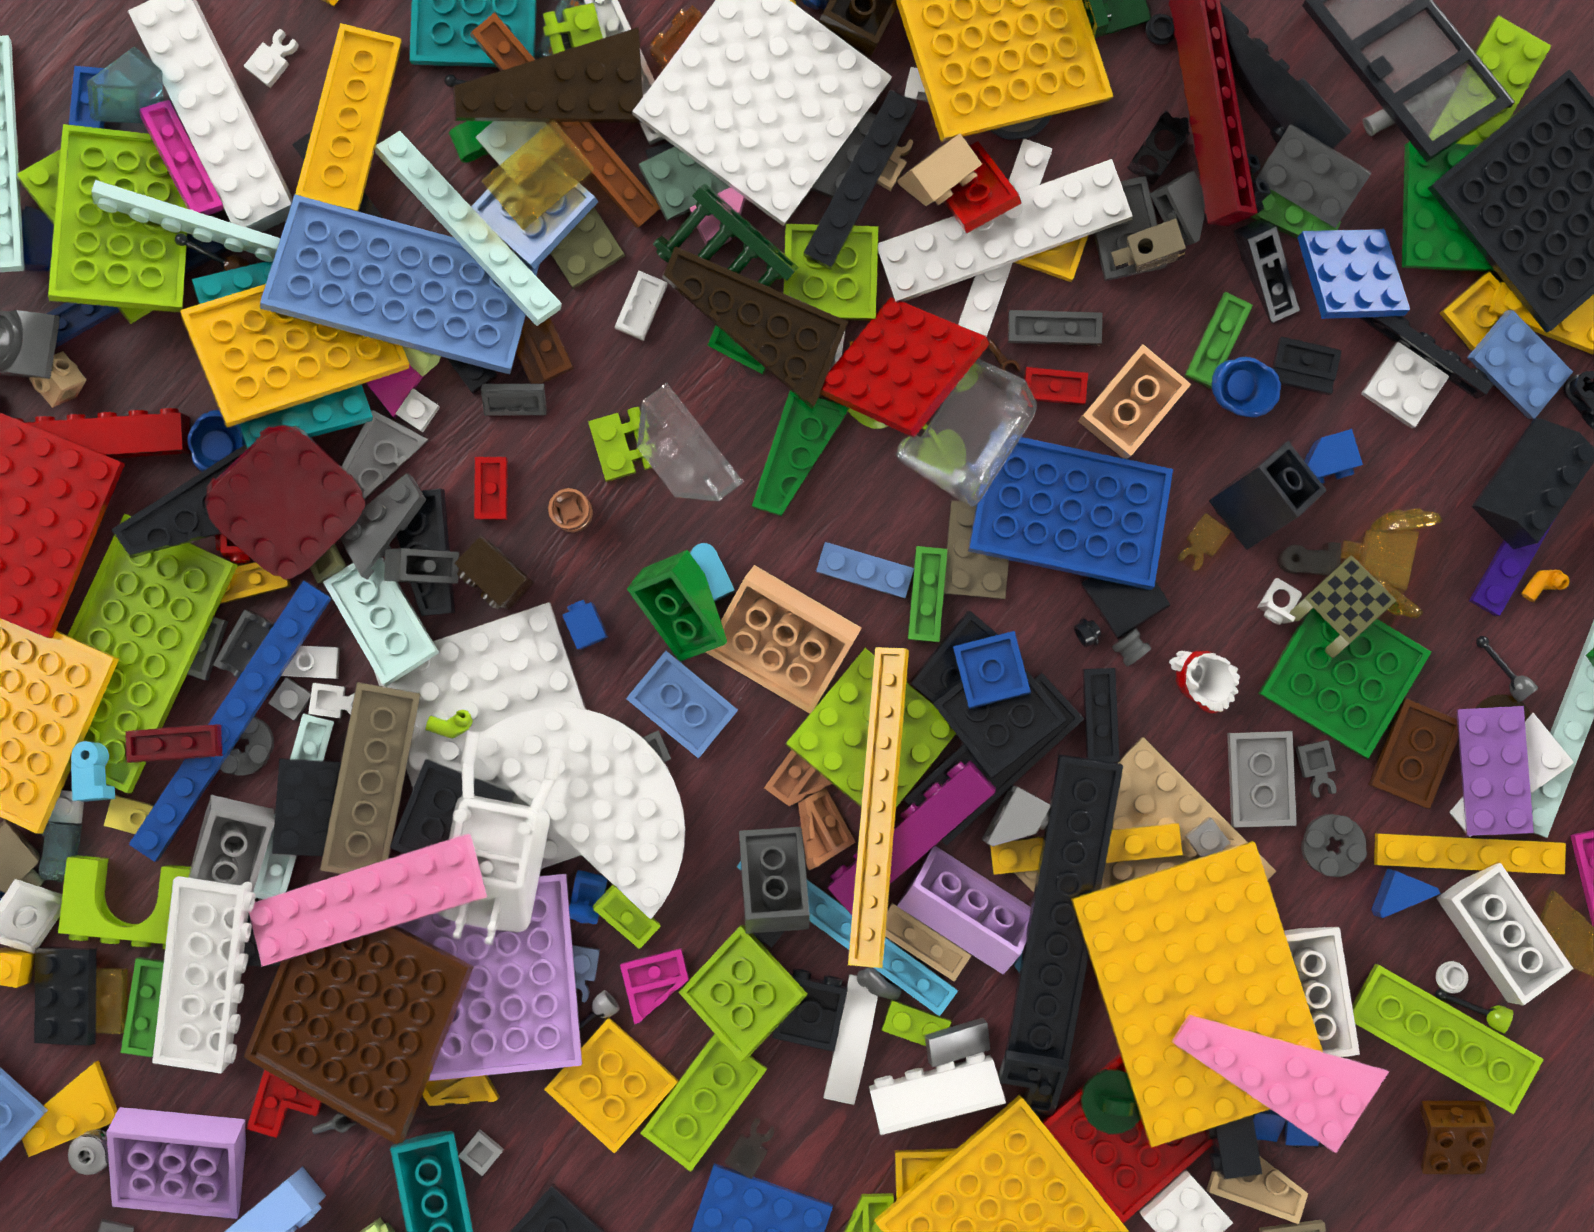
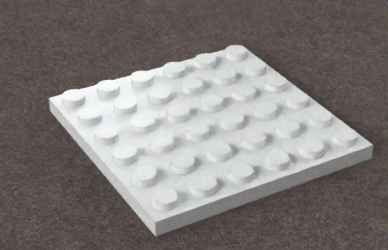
M715 0L634 108L632 115L784 226L891 81L892 76L790 0Z

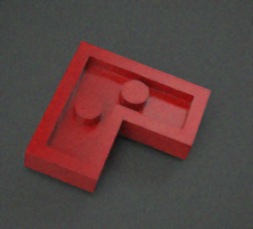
M264 1069L246 1129L277 1138L280 1136L288 1108L317 1116L322 1102Z

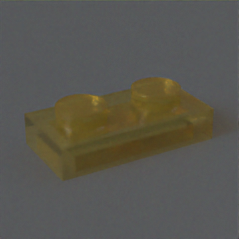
M96 968V1033H124L127 1016V968Z

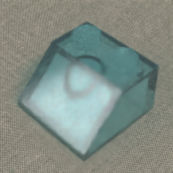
M135 46L87 81L90 117L94 121L142 123L139 109L163 102L162 70Z

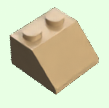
M959 133L900 177L897 182L925 206L934 201L937 205H940L953 195L950 189L958 182L963 187L977 176L974 170L982 165V163Z

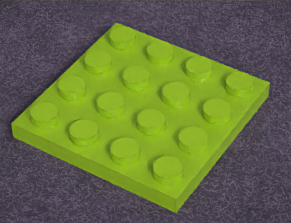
M866 648L785 744L861 808L875 658ZM907 682L896 807L956 735L934 705Z

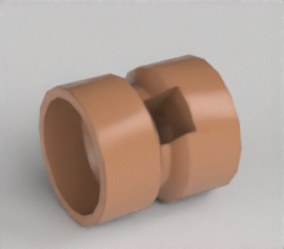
M562 489L555 493L549 501L548 511L550 518L558 527L566 532H580L587 528L592 521V505L584 494L576 489Z

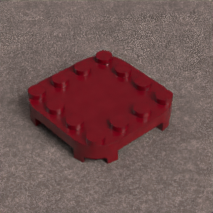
M287 425L268 426L259 432L261 436L217 479L213 477L206 487L205 504L209 519L219 531L264 570L274 576H280L288 580L310 568L355 524L365 507V500L362 490L353 476L316 444L304 430L296 425L294 427Z

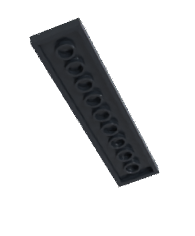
M1062 754L1058 755L1050 799L1051 807L1048 810L1049 822L1044 832L1026 933V944L1023 949L1005 1051L1068 1060L1069 1066L1089 957L1071 899L1101 890L1122 777V764Z

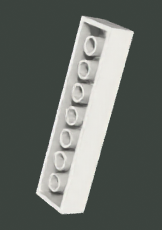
M149 0L128 10L188 136L223 203L230 222L263 232L286 221L293 197L197 0Z

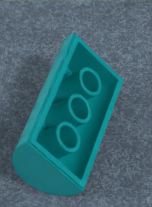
M441 1131L406 1139L400 1144L392 1145L390 1150L406 1232H473L454 1132Z

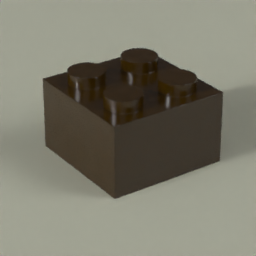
M829 0L819 22L854 49L871 57L897 8L896 0Z
M479 536L454 563L460 569L457 575L469 586L474 588L479 586L483 590L480 596L491 607L496 609L502 607L510 610L534 584L498 548L482 536Z

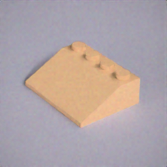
M754 565L743 579L721 620L727 643L706 653L804 711L811 713L862 628Z

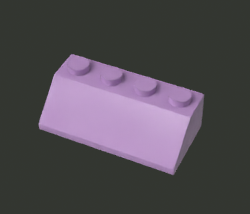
M934 845L908 884L897 907L1001 974H1004L1021 955L1026 944L1031 907Z

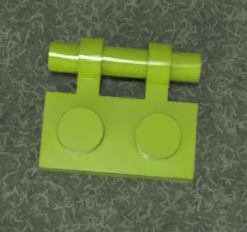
M594 3L564 9L562 11L563 23L557 22L555 11L543 14L546 25L543 29L545 37H549L553 54L565 51L561 34L568 33L571 48L603 39Z
M639 407L627 410L630 422L625 424L621 423L618 413L588 421L606 482L635 474L633 461L642 459L644 470L656 467L653 456L656 452L654 445L649 443L646 428H648L646 418H642ZM634 432L638 448L630 451L625 435Z

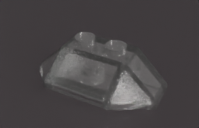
M668 383L642 401L637 448L675 497L719 502L744 483Z

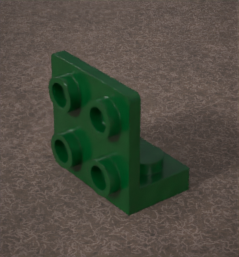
M1082 0L1094 38L1141 25L1151 19L1146 0Z

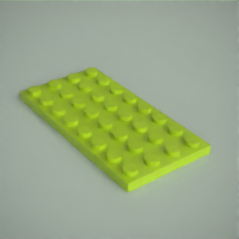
M124 514L120 524L132 516ZM114 535L67 635L119 658L84 738V741L101 743L108 750L109 760L105 766L106 784L115 786V788L125 793L133 792L146 762L126 763L125 731L163 727L234 575L237 564L191 543L131 558Z

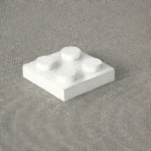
M1397 342L1380 364L1361 395L1412 429L1416 427L1449 376L1400 342Z
M15 879L0 901V944L35 954V948L40 947L60 917L63 894Z

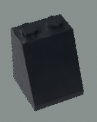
M1287 441L1222 488L1209 502L1214 507L1216 513L1221 516L1232 530L1235 537L1248 550L1298 518L1327 490L1291 443Z

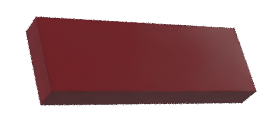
M219 724L125 731L126 763L222 756V731Z

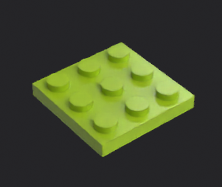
M786 224L785 255L799 268L787 281L784 279V294L843 320L871 321L876 319L878 226H854L830 270L803 256L818 225Z
M745 925L739 926L679 991V994L740 1062L746 1061L808 995L753 933H745Z

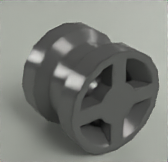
M1136 628L1112 646V649L1123 656V663L1128 667L1149 652L1151 647L1148 643H1143L1140 639V632Z

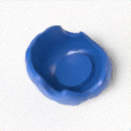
M1239 357L1235 360H1227L1218 365L1212 375V392L1215 400L1222 408L1236 415L1251 418L1263 416L1271 411L1279 401L1281 382L1279 381L1278 374L1274 369L1255 358Z
M212 410L198 417L187 438L188 446L192 453V461L201 472L245 445L239 424L227 428L220 410Z

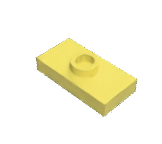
M115 795V799L110 801L104 826L136 834L154 805Z

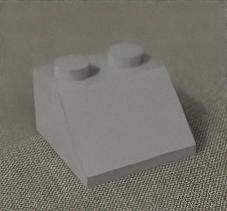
M1012 785L1006 792L981 840L991 846H996L1036 834L1039 828L1044 830L1049 822L1048 810L1051 805Z

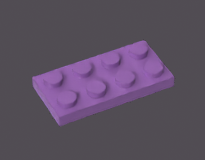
M1524 706L1456 710L1466 836L1534 833Z

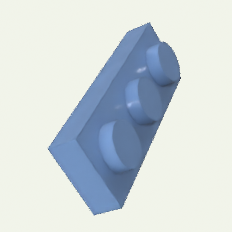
M825 542L816 573L905 599L914 568Z

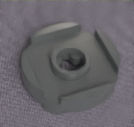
M256 716L253 717L241 736L242 739L249 740V745L245 746L246 752L241 753L239 749L234 747L220 767L224 773L249 775L261 770L267 764V760L274 749V737L266 722Z
M1325 814L1315 818L1306 827L1304 838L1301 841V851L1306 863L1313 870L1325 876L1342 877L1356 870L1367 856L1364 833L1359 825L1347 816ZM1330 837L1341 842L1339 851L1336 854L1334 851H1327L1326 846L1330 844L1328 840Z

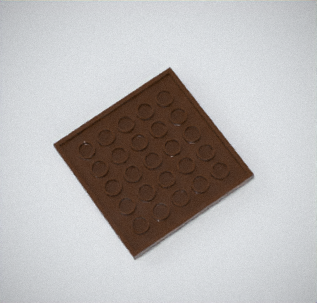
M397 925L281 961L243 1057L396 1145L404 1141L474 966Z

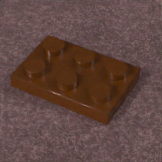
M1404 698L1399 706L1368 785L1425 809H1430L1458 739L1457 719Z

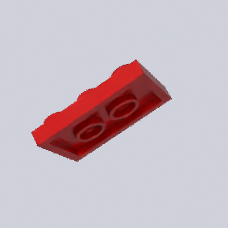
M979 141L970 145L982 165L974 170L977 176L963 187L958 182L950 189L953 195L944 201L966 234L1022 204L1018 192Z

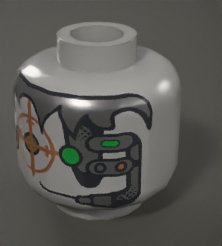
M98 1129L90 1130L74 1139L69 1147L68 1160L75 1171L84 1175H92L109 1166L107 1132Z

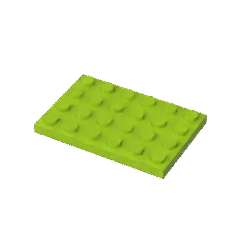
M63 124L48 292L49 301L180 312V310H183L187 246L177 245L175 243V236L180 233L187 236V233L183 231L178 233L170 232L162 228L161 224L151 221L147 223L138 222L132 219L129 214L119 211L115 213L106 212L100 209L97 204H93L92 189L95 180L187 209L150 135L147 133Z

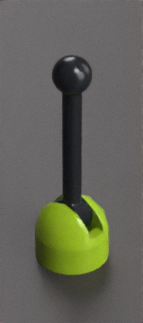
M1441 988L1435 992L1436 998L1441 1001L1448 1000L1485 1015L1488 1025L1501 1033H1505L1512 1022L1513 1010L1507 1007L1496 1005L1487 1010L1450 995Z

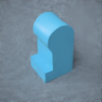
M700 543L693 547L690 554L705 573L714 602L736 592L714 547L707 543Z
M83 741L73 748L71 755L72 801L88 802L115 799V786H106L105 766L109 760V753L107 748L101 743Z

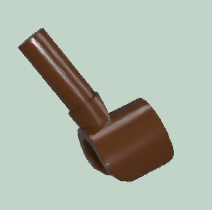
M992 339L989 340L988 348L1000 364V375L1007 379L1010 378L1005 371L1008 363L1014 367L1016 372H1020L1019 363L1015 360H1008Z

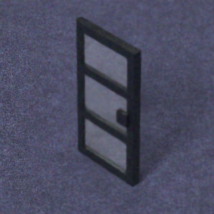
M1305 0L1302 4L1305 11L1426 162L1511 108L1515 103L1513 98L1433 0Z

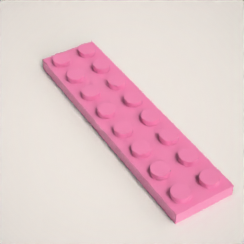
M467 834L254 903L253 910L249 912L261 965L267 966L487 898L471 834Z

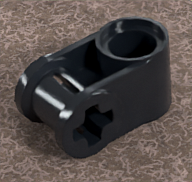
M1586 371L1567 379L1564 384V394L1582 415L1587 425L1594 430V381H1590L1591 379L1594 380V371Z

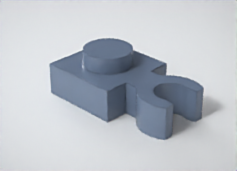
M573 945L576 988L580 989L583 993L582 1002H586L590 994L586 980H596L600 949Z

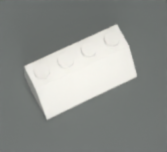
M1501 863L1492 865L1460 880L1436 898L1508 1003L1527 1004L1573 970V967Z
M1323 927L1285 930L1284 933L1323 1052L1338 1057L1360 1055L1340 928Z
M982 1052L966 1057L964 1062L954 1064V1061L935 1066L936 1069L924 1072L923 1068H916L906 1071L905 1077L893 1079L892 1076H884L875 1079V1084L870 1085L869 1089L880 1134L883 1135L1005 1104L1004 1094L992 1057L990 1055L985 1056Z

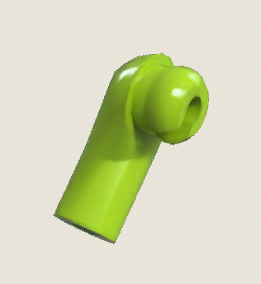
M462 709L457 711L456 715L448 720L430 716L425 730L453 739L468 731L473 720L471 714L467 710Z

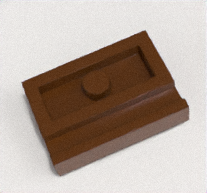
M551 317L538 326L530 319L524 321L516 353L531 384L547 382L574 369Z

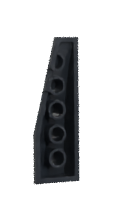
M1220 2L1233 75L1250 104L1270 129V135L1274 141L1279 143L1289 125L1292 124L1332 149H1335L1349 135L1351 130L1303 77L1297 81L1289 74L1290 66L1282 58L1279 61H1275L1270 56L1268 45L1260 38L1254 37L1251 39L1248 36V27Z

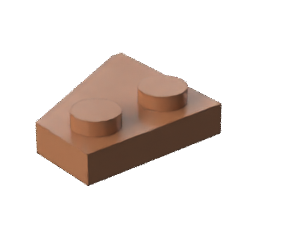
M791 750L764 786V789L786 805L791 806L832 783Z
M826 787L798 803L808 870L819 866L856 843Z

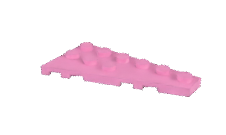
M1190 1014L1172 1039L1174 1044L1335 1153L1389 1073L1386 1069L1362 1064L1354 1060L1341 1058L1279 1039H1273Z

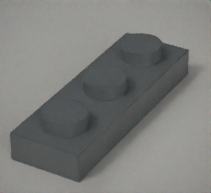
M1009 310L1008 343L1100 346L1102 344L1103 313Z

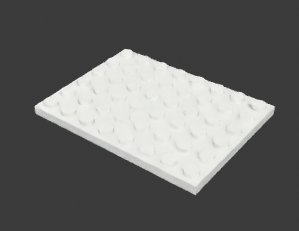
M550 602L433 641L439 654L387 686L388 688L421 694L406 766L413 788L425 759L462 772L461 760L467 731L453 739L426 731V724L430 716L448 720L456 715L457 711L467 710L473 720L468 731L481 734L505 718L537 708L574 707L586 709ZM375 673L379 686L386 687L382 685L380 679ZM475 756L473 777L514 792ZM515 793L511 803L529 806ZM550 825L541 869L581 855Z

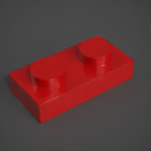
M1026 367L1022 400L1085 405L1088 373Z
M475 457V520H507V457Z

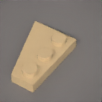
M1260 1157L1262 1174L1224 1180L1217 1175V1172L1212 1170L1206 1189L1209 1193L1299 1224L1308 1193Z

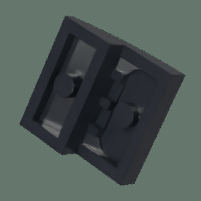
M1092 577L1082 582V588L1098 608L1100 616L1117 639L1170 606L1156 581L1155 587L1152 590Z

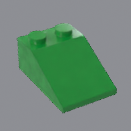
M688 550L643 568L628 586V592L679 662L727 643L706 575Z

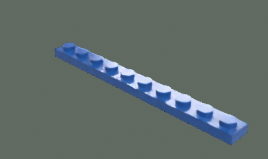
M303 580L208 723V725H221L222 756L185 759L128 845L152 861H159L332 599L330 596Z

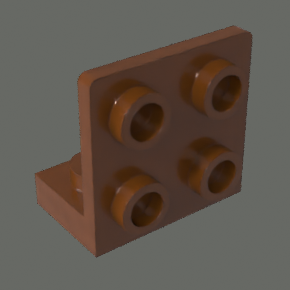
M1421 1101L1420 1112L1428 1131L1421 1165L1422 1173L1484 1174L1495 1131V1125L1485 1101Z

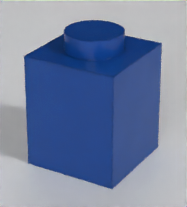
M584 600L571 604L567 607L569 612L562 615L578 650L609 638L592 602L586 604Z

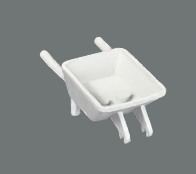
M467 731L461 760L463 796L458 799L455 806L449 840L471 834L487 898L438 912V914L445 919L456 921V930L453 933V938L460 939L464 924L487 928L488 935L485 939V944L492 945L496 930L522 932L530 924L550 824L549 814L541 808L557 780L562 749L550 747L544 780L530 806L474 796L473 764L480 733Z

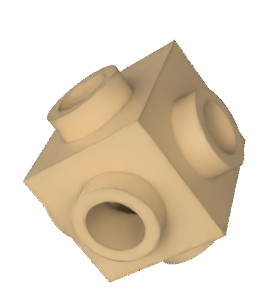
M63 351L54 355L50 379L29 378L35 390L41 393L52 408L76 398L87 380L79 371L77 365Z

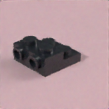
M794 968L793 973L789 974L808 995L773 1031L772 1038L834 1052L848 987L842 985L843 979L824 975L823 980L811 978L812 972Z

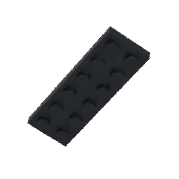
M1043 673L1036 676L1034 680L1066 718L1065 723L993 779L990 778L968 748L962 744L904 798V801L909 806L912 803L918 806L926 799L923 794L936 782L940 786L950 778L947 773L960 761L965 765L971 760L996 788L995 793L941 839L946 846L1084 720L1081 714Z

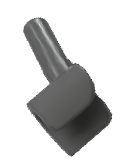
M338 1113L329 1122L312 1127V1132L316 1135L330 1129H336L338 1132L344 1133L357 1124V1122H350L344 1114Z

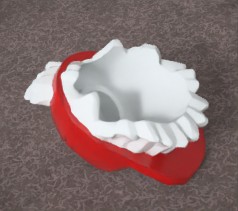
M1204 650L1194 652L1178 651L1177 657L1169 661L1171 668L1176 670V683L1180 692L1186 698L1195 702L1206 713L1222 712L1223 708L1227 709L1229 707V702L1235 701L1234 695L1238 694L1235 686L1239 684L1240 675L1237 674L1238 668L1230 665L1226 658Z

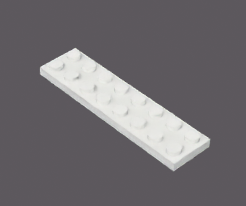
M1107 160L1019 192L1022 204L967 234L956 218L952 216L878 243V252L895 301L904 302L1132 220L1133 215L1113 160Z

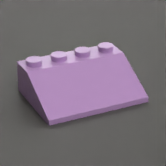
M119 1107L107 1130L112 1207L238 1218L246 1151L245 1119Z

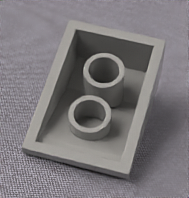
M211 795L188 878L239 886L244 882H251V892H253L275 824L274 809Z

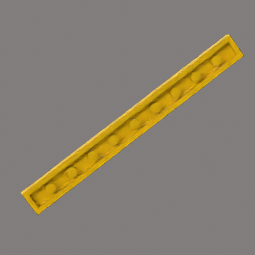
M875 647L848 965L883 967L909 650L906 648Z

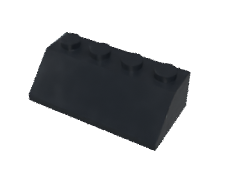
M1535 418L1471 507L1512 549L1539 543L1593 465L1594 447L1578 431Z

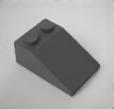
M801 827L739 831L745 933L809 929L810 912Z

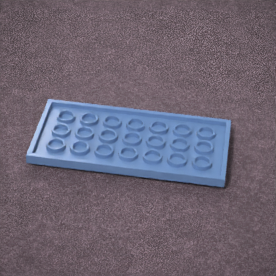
M294 195L260 301V309L506 374L511 373L526 314L454 237L299 195ZM517 255L520 258V260L534 273V275L537 276L539 265L535 269H533L526 261H524L519 255Z

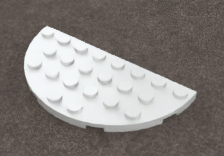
M546 707L521 712L505 718L479 735L476 757L529 806L544 780L550 747L562 749L557 780L541 808L549 814V825L651 919L660 909L674 885L685 846V820L680 794L666 764L651 745L634 730L613 718L591 710L574 707Z

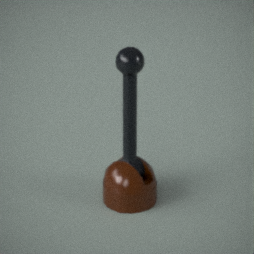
M180 233L175 236V243L177 245H185L220 263L222 272L248 266V260L240 256L230 255L222 258L189 241L185 234Z

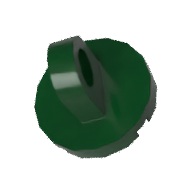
M1103 1069L1084 1084L1081 1093V1108L1088 1122L1097 1130L1108 1134L1124 1133L1132 1129L1141 1119L1127 1072L1119 1069Z

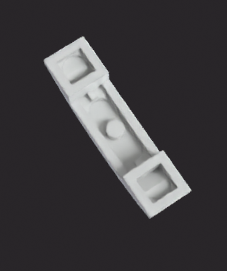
M849 974L847 996L823 1098L854 1105L867 1053L878 996L871 994L866 987L860 986L857 982V975Z

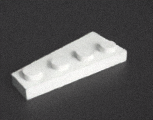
M1534 713L1525 721L1531 793L1574 763ZM1462 796L1449 813L1466 833Z

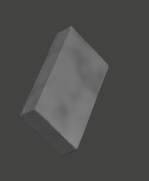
M984 1018L925 1035L928 1062L932 1067L990 1050L988 1025Z

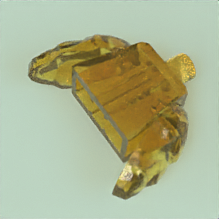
M1420 508L1406 511L1400 509L1383 514L1371 524L1370 530L1364 532L1362 543L1344 540L1340 558L1347 559L1352 555L1396 599L1387 611L1395 616L1404 615L1409 618L1418 619L1423 614V611L1401 594L1408 588L1419 535L1418 531L1412 530L1432 526L1443 522L1439 513L1424 511Z

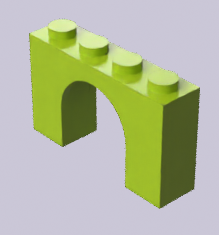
M81 855L67 857L58 933L69 934V940L88 941L90 936L100 937V943L119 944L120 940L132 941L131 946L151 947V943L163 944V949H166L173 879L177 876L188 878L191 866L171 864L162 866L158 899L154 911L142 923L131 924L118 919L107 906L105 886L109 858Z

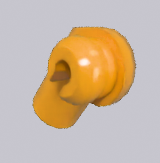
M1556 569L1540 570L1535 573L1521 592V595L1528 601L1535 602L1543 590L1565 589L1569 585V577Z

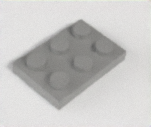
M1292 731L1227 733L1231 826L1234 828L1296 826Z

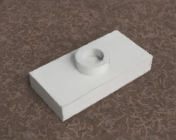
M638 271L615 324V329L644 341L668 283Z
M300 646L281 676L338 679L340 648Z

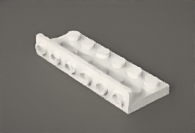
M180 876L173 879L152 1063L222 1073L230 1063L234 1062L237 1045L233 1044L234 1033L238 1032L241 1020L240 1014H237V1005L242 1001L244 994V984H240L241 973L245 972L248 962V954L244 953L245 942L249 941L252 929L251 923H247L248 914L253 910L255 903V893L251 892V882H244L239 886Z

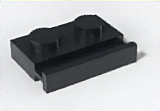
M1281 336L1278 339L1272 369L1278 374L1281 385L1331 395L1342 350Z

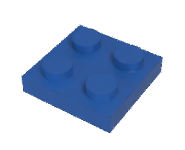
M1015 631L953 646L969 709L1031 693Z

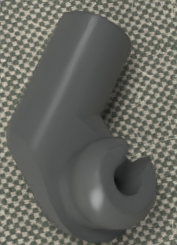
M866 968L858 972V984L866 987L871 994L891 1000H898L900 998L901 988L896 984L887 982L876 969Z

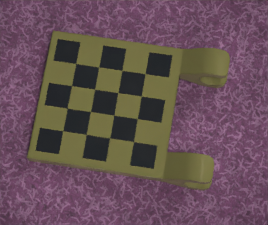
M1351 555L1296 605L1289 614L1294 616L1295 621L1298 622L1314 608L1340 634L1325 649L1326 653L1334 658L1385 612L1396 599Z

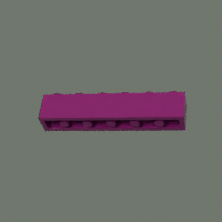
M971 760L965 765L961 761L957 763L947 773L950 778L941 786L938 782L933 784L923 794L926 799L921 804L916 806L915 803H912L900 814L903 819L894 826L890 884L995 793L996 788ZM858 851L853 855L856 861L848 868L842 864L830 875L833 881L828 886L831 893L851 915L853 912Z

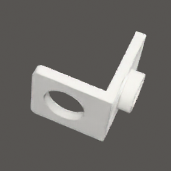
M1276 578L1257 608L1264 611V617L1275 624L1280 625L1281 622L1283 624L1290 623L1295 620V617L1289 613L1296 606L1302 593L1281 579ZM1279 589L1287 591L1290 596L1289 604L1283 608L1276 606L1273 602V594Z

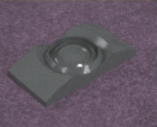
M21 310L0 311V375L50 379L60 317Z

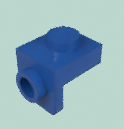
M581 870L577 871L569 905L570 919L584 924L598 923L600 915L594 911L592 906L606 892L608 879L605 876Z

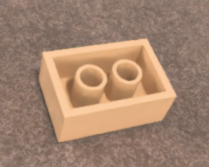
M1142 344L1078 422L1121 458L1128 459L1188 389L1191 383Z

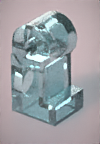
M64 822L47 823L42 834L45 838L43 855L39 866L41 879L64 882L67 857L78 855L82 825Z

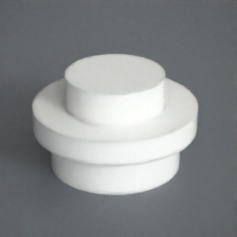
M1449 961L1438 967L1436 981L1443 991L1458 993L1467 986L1468 973L1460 963Z

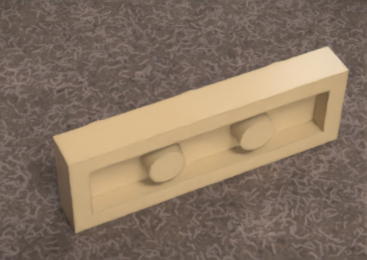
M891 903L888 907L885 937L955 982L970 959L971 954L900 909L894 903Z

